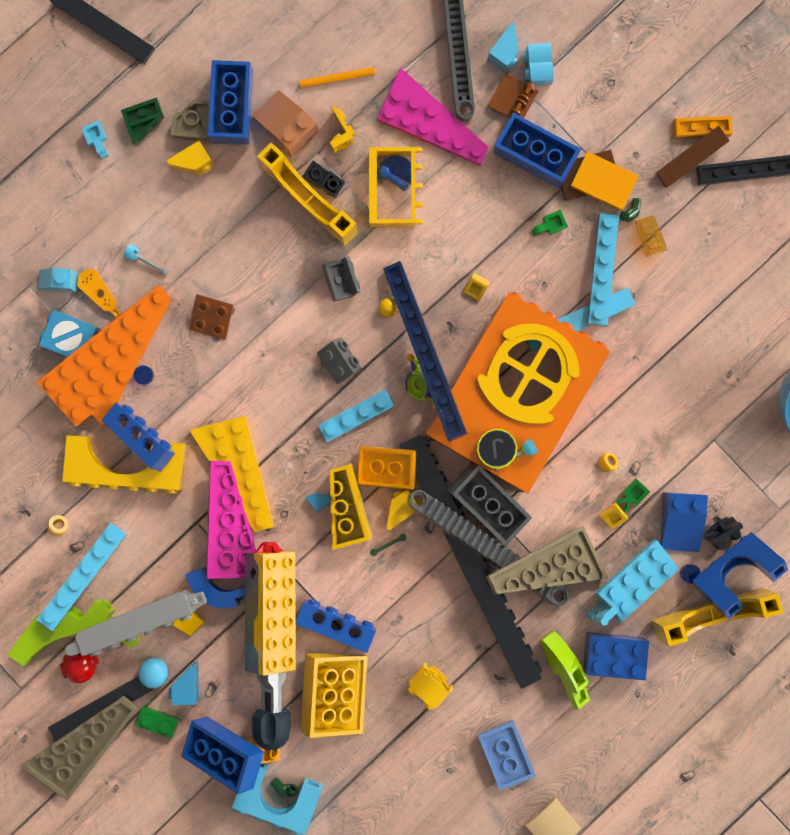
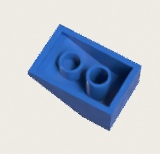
M663 492L660 545L664 550L700 551L707 517L708 495Z

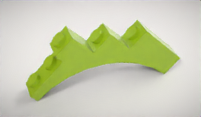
M105 599L94 601L85 615H82L83 612L79 608L73 606L54 631L37 621L36 619L40 616L37 615L7 655L24 666L30 663L39 651L51 642L63 637L76 635L86 628L114 618L111 615L115 609ZM137 635L138 638L126 643V640L121 642L134 648L142 638Z

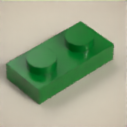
M143 706L135 726L172 739L180 718Z

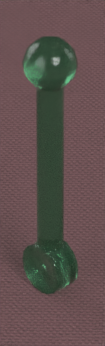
M400 534L395 540L377 549H371L370 554L371 556H376L378 552L399 541H405L407 537L405 534Z

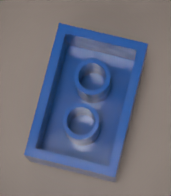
M586 632L583 670L587 675L646 681L649 641L644 637Z

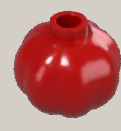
M81 653L73 656L65 654L63 657L64 663L60 664V668L65 679L69 678L71 682L77 684L84 683L93 677L99 660L97 655L90 657V654L82 656Z

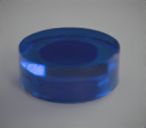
M139 366L134 371V379L142 385L150 384L154 379V372L148 366Z
M685 564L680 570V577L683 581L693 584V580L701 572L696 565Z

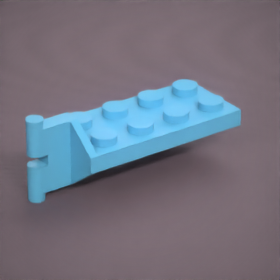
M653 539L595 592L599 603L586 612V617L603 626H606L612 617L622 623L672 577L679 568L659 542Z

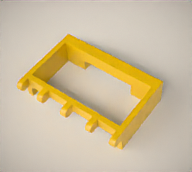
M369 147L370 228L415 227V225L423 224L422 219H415V208L423 207L422 202H415V189L423 188L422 183H415V170L423 169V165L415 164V153H422L421 147ZM377 157H411V219H377Z

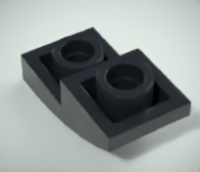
M314 160L302 175L308 182L333 198L337 196L345 184L342 179L331 171H327Z

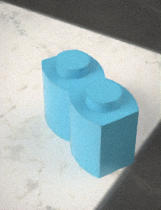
M527 44L526 51H523V62H527V69L524 72L525 81L532 82L535 86L552 85L554 76L551 44Z

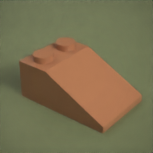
M280 90L252 115L291 157L318 132L317 123Z

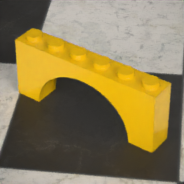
M270 143L257 156L263 170L344 247L358 234L356 223L343 210H337L324 200L297 173L286 156L276 146Z
M66 435L62 482H69V486L81 487V483H86L90 488H100V485H107V489H119V486H127L126 490L138 491L139 487L146 488V492H157L158 489H165V493L176 494L177 490H183L186 444L169 443L172 446L170 449L175 455L162 471L148 467L137 473L122 474L110 470L97 459L92 448L91 437Z
M764 588L737 594L736 596L740 599L743 608L729 620L749 617L768 618L784 613L779 594ZM706 603L655 618L651 621L656 638L667 646H673L687 642V637L697 630L729 620L711 603Z

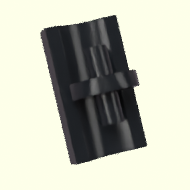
M715 516L713 518L715 524L710 526V530L703 533L706 540L717 550H721L726 546L725 538L729 537L731 540H737L742 537L740 530L743 526L734 517L720 519L718 516Z

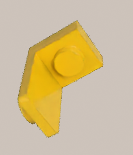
M333 105L331 107L332 113L344 132L343 135L341 133L335 135L332 141H330L331 149L335 154L354 143L353 136H355V133L350 125H346L344 121L346 117L341 109L338 110Z

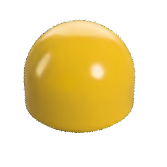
M386 298L380 302L379 312L383 317L391 318L397 313L398 307L393 299Z
M606 452L600 456L598 465L602 471L611 472L618 468V460L613 453ZM607 457L612 459V466L608 463Z
M60 515L53 516L48 522L49 532L56 536L65 533L68 528L67 519ZM62 521L64 526L62 529H56L53 526V522Z

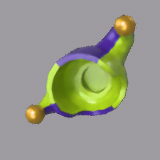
M409 353L407 360L410 361L412 371L406 376V391L415 399H427L433 404V409L436 410L417 357Z

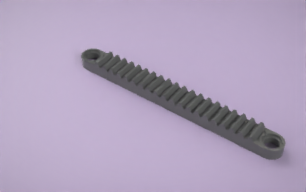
M443 0L455 114L459 120L469 121L474 115L475 105L463 0ZM467 106L470 109V113L462 115L460 108Z
M416 490L408 495L407 503L412 510L500 569L520 558L518 554H514L512 550L501 545L493 537L482 532L476 525L469 523L468 520L463 519L457 512L452 511L426 492ZM415 495L422 497L423 502L420 506L415 505L413 502ZM561 585L530 589L554 606H563L569 599L568 591ZM556 591H560L562 594V599L559 602L554 598Z

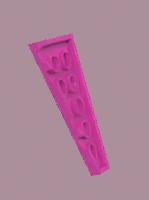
M400 67L377 121L481 166L489 147Z
M210 461L207 579L245 578V552L256 551L231 461Z

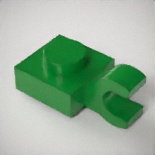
M561 209L542 218L544 223L533 227L532 232L534 237L548 231L550 236L567 229L568 225Z

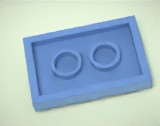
M513 720L477 734L500 791L536 776Z

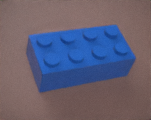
M212 60L208 137L212 143L250 145L253 68L250 62Z
M513 113L497 140L493 153L560 189L578 158L581 149Z
M207 716L191 721L181 757L236 794H240L254 789L264 751Z

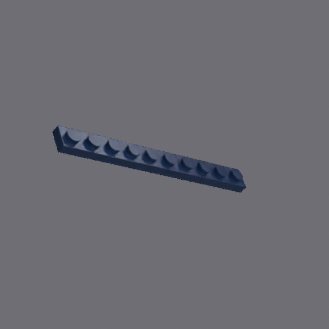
M398 261L383 268L445 434L448 441L451 442L467 435L468 432L401 261Z

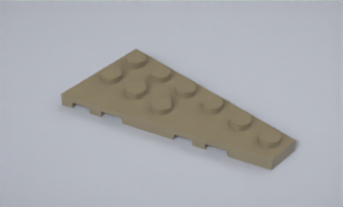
M584 526L576 528L486 576L494 594L609 579Z
M125 696L120 697L24 762L21 767L68 801L139 707Z

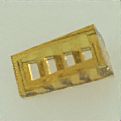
M654 215L635 221L646 257L667 250ZM651 222L652 226L643 228L642 224ZM653 229V233L645 234V231ZM655 236V240L648 241L647 238ZM656 243L658 244V247L651 248L650 246Z

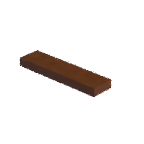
M717 126L658 170L656 175L663 185L668 188L728 143L729 139L720 126Z

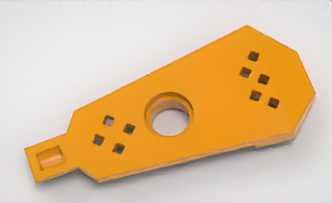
M93 269L84 270L78 276L77 286L105 312L110 311L117 318L121 314L116 307L117 301L98 271ZM99 291L104 292V296L101 298L97 295Z

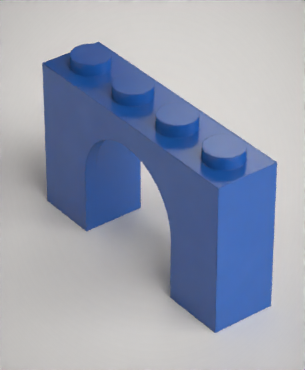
M752 532L743 536L734 547L727 549L722 557L713 561L710 567L704 572L699 573L693 580L696 589L728 620L743 608L740 599L725 586L726 576L733 568L740 565L754 566L772 582H775L788 571L785 560Z

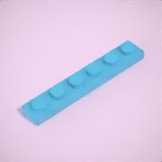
M599 214L587 325L607 327L619 215Z
M110 523L36 620L54 631L127 534Z

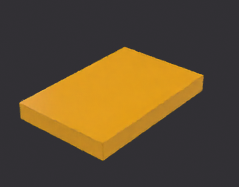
M587 151L570 187L622 211L639 175Z
M359 446L358 484L409 490L415 489L416 450Z

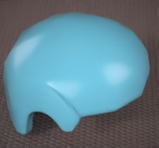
M158 657L146 659L139 668V679L147 688L157 689L164 685L168 679L167 664Z

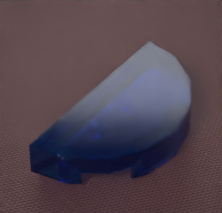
M390 156L382 161L380 166H387L395 176L411 185V162L402 156Z

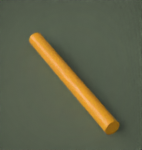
M374 67L303 79L300 80V85L303 88L375 75Z

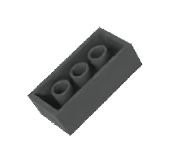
M472 462L446 490L490 534L505 546L532 519L476 463Z

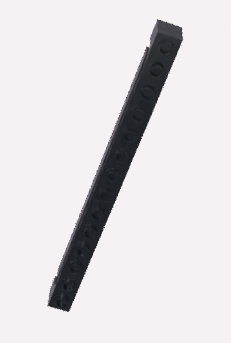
M419 434L401 443L402 449L416 450L415 477L422 491L438 499L439 502L449 507L452 511L457 512L458 515L464 516L465 514L461 506H456L453 500L455 498L446 491L448 488L445 482L448 480L443 470L439 472L436 466L439 462L434 453L430 454L428 450L430 444L426 436L422 437ZM443 531L520 688L523 689L541 680L540 673L543 671L538 661H533L531 655L534 653L529 643L525 645L522 639L525 635L520 626L516 627L514 623L516 617L512 609L508 610L505 605L508 602L505 594H494L486 578L490 574L488 568H490L489 562Z

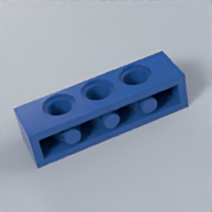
M115 403L101 421L151 469L162 471L175 455L170 449L172 446L164 439L161 440L158 437L159 433L151 427L148 428L143 418L138 415L135 416L133 414L134 410L129 405Z
M314 599L303 602L295 623L298 626L368 653L376 632L373 623L363 620V622L355 620L356 617L349 613H345V615L340 614L338 609L327 606V608L320 606V602ZM317 612L322 613L324 620L321 622L316 621L314 614ZM339 620L342 623V627L335 629L332 627L331 622ZM357 627L360 630V634L353 636L350 634L349 629Z

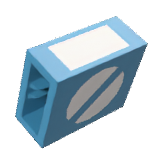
M53 310L47 318L45 331L39 337V346L68 357L102 329Z

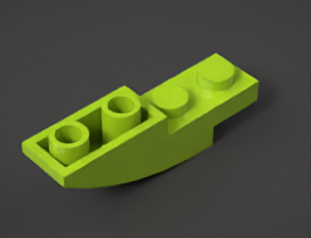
M552 630L540 642L553 674L560 675L573 709L580 710L591 700L586 686L589 684L588 678L569 646L556 631Z

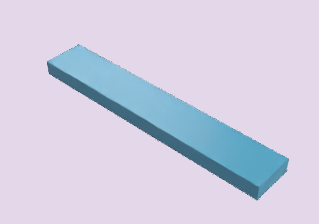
M629 288L611 295L609 317L636 305ZM589 305L557 320L561 323L563 321L568 322L577 332L591 326L587 325ZM526 340L531 352L540 349L542 346L538 340Z

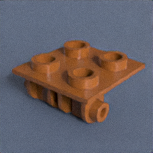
M506 73L488 106L511 118L513 113L524 118L539 91L534 88V83L528 82V84H525Z
M196 294L189 329L226 340L230 318L234 314L235 307H233V304Z

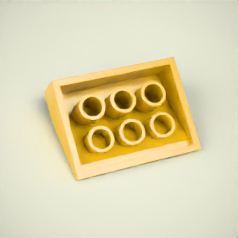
M337 653L305 654L300 732L309 738L363 733L367 655Z

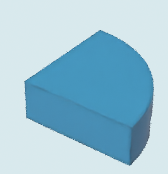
M320 493L311 494L306 497L317 513L331 502L330 497Z

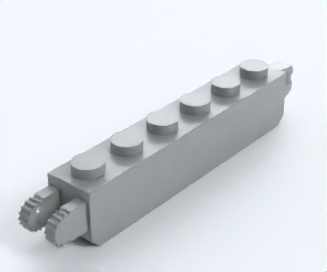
M183 590L86 628L77 633L75 642L66 646L65 653L68 656L79 653L82 656L90 654V657L102 653V648L108 647V650L120 646V641L126 640V643L137 639L138 634L144 633V636L156 631L155 628L158 626H162V629L173 625V621L176 619H180V621L187 620L192 617L191 613L197 611L196 608L207 603L203 591L190 594L189 591Z

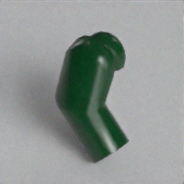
M633 198L631 208L620 213V220L631 222L636 219L640 213L642 199Z
M277 777L270 782V785L281 797H294L298 793V787L295 784H283Z

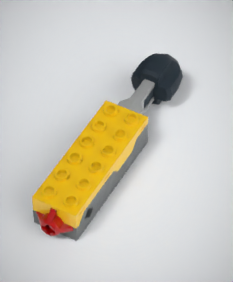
M262 542L255 552H245V671L257 674V680L261 684V709L256 710L252 715L253 739L264 750H277L288 741L291 730V712L282 708V685L286 679V671L295 670V552L283 551L276 542Z

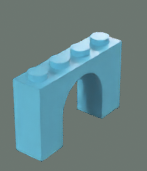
M262 763L254 789L237 794L232 808L236 809V812L240 814H250L258 821L266 820L271 822L277 828L284 827L290 829L296 835H306L323 784L305 778L298 798L291 806L282 809L271 807L265 802L261 794L262 781L269 765Z

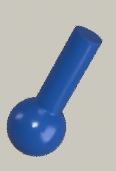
M382 165L378 168L377 174L380 179L389 180L401 190H407L408 185L392 173L390 166Z

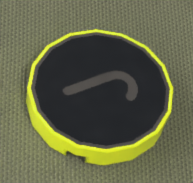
M493 429L481 436L477 452L480 460L492 469H502L508 467L515 459L517 444L509 432L502 429Z

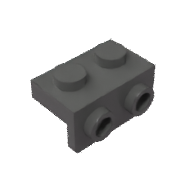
M349 256L322 265L333 302L351 298L360 293V283L356 279L354 265L350 261Z
M342 338L331 341L317 352L337 384H340L352 374L362 369L358 359L353 356L348 344Z

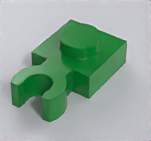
M635 478L622 491L626 496L617 499L616 503L619 505L621 502H625L626 507L623 509V512L626 513L629 511L632 502L638 505L650 491Z

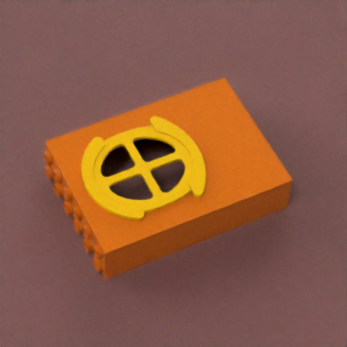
M508 292L451 389L468 434L449 442L437 413L425 435L468 461L480 465L487 472L521 492L528 494L611 351L606 349L607 345L604 343L592 341L587 333L575 331L568 322L563 321L561 323L556 320L557 317L550 312L544 313L539 310L540 307L537 304L525 302L520 294ZM526 340H538L542 346L530 366L527 367L508 356V351L516 344ZM549 348L555 350L560 359L561 377L558 383L550 381L536 371ZM502 363H507L524 375L513 396L510 398L504 395L499 384V369ZM531 379L552 390L551 396L540 404L523 406L518 402ZM502 429L514 437L517 444V453L522 450L523 443L530 438L536 446L538 453L532 456L522 454L515 458L508 467L495 471L480 460L477 448L481 436L487 431Z

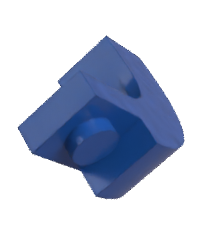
M206 567L185 574L193 593L203 591L207 600L206 604L210 606L233 608L240 604L238 597L241 600L245 599V586L233 590L222 589L212 579L206 578Z

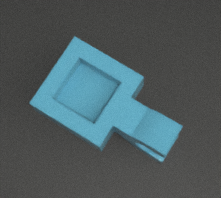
M98 120L81 127L90 147L95 145L97 154H100L102 159L108 157V152L103 144L108 139L101 122Z

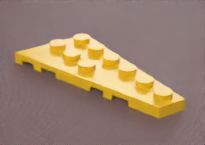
M246 416L191 429V434L209 462L231 461L244 511L254 532L274 527Z

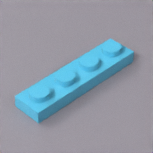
M385 389L318 426L326 441L329 442L394 407V404Z

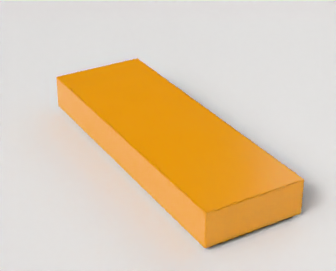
M732 116L675 118L673 120L674 139L702 138L717 126H720L727 137L733 135Z

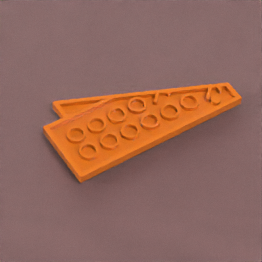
M158 284L37 380L36 383L75 426H78L92 414L104 428L106 425L101 420L121 398L172 299Z

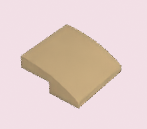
M552 798L540 812L537 811L524 825L532 835H575L581 829L556 798Z

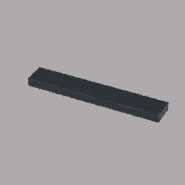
M49 0L53 5L144 65L155 51L153 46L83 0Z
M790 155L697 166L698 186L790 175Z
M139 676L50 725L48 729L54 740L57 741L120 697L125 696L133 702L151 692L154 688L144 686Z

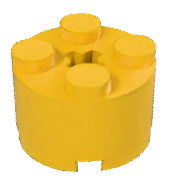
M425 662L409 679L410 687L408 690L413 696L421 698L423 704L429 710H432L433 708H438L453 691L452 684L450 686L447 685L446 681L448 679L442 672L432 665L427 667L428 663Z

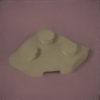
M192 100L184 110L177 112L172 119L171 136L174 138L210 141L208 137L210 101Z

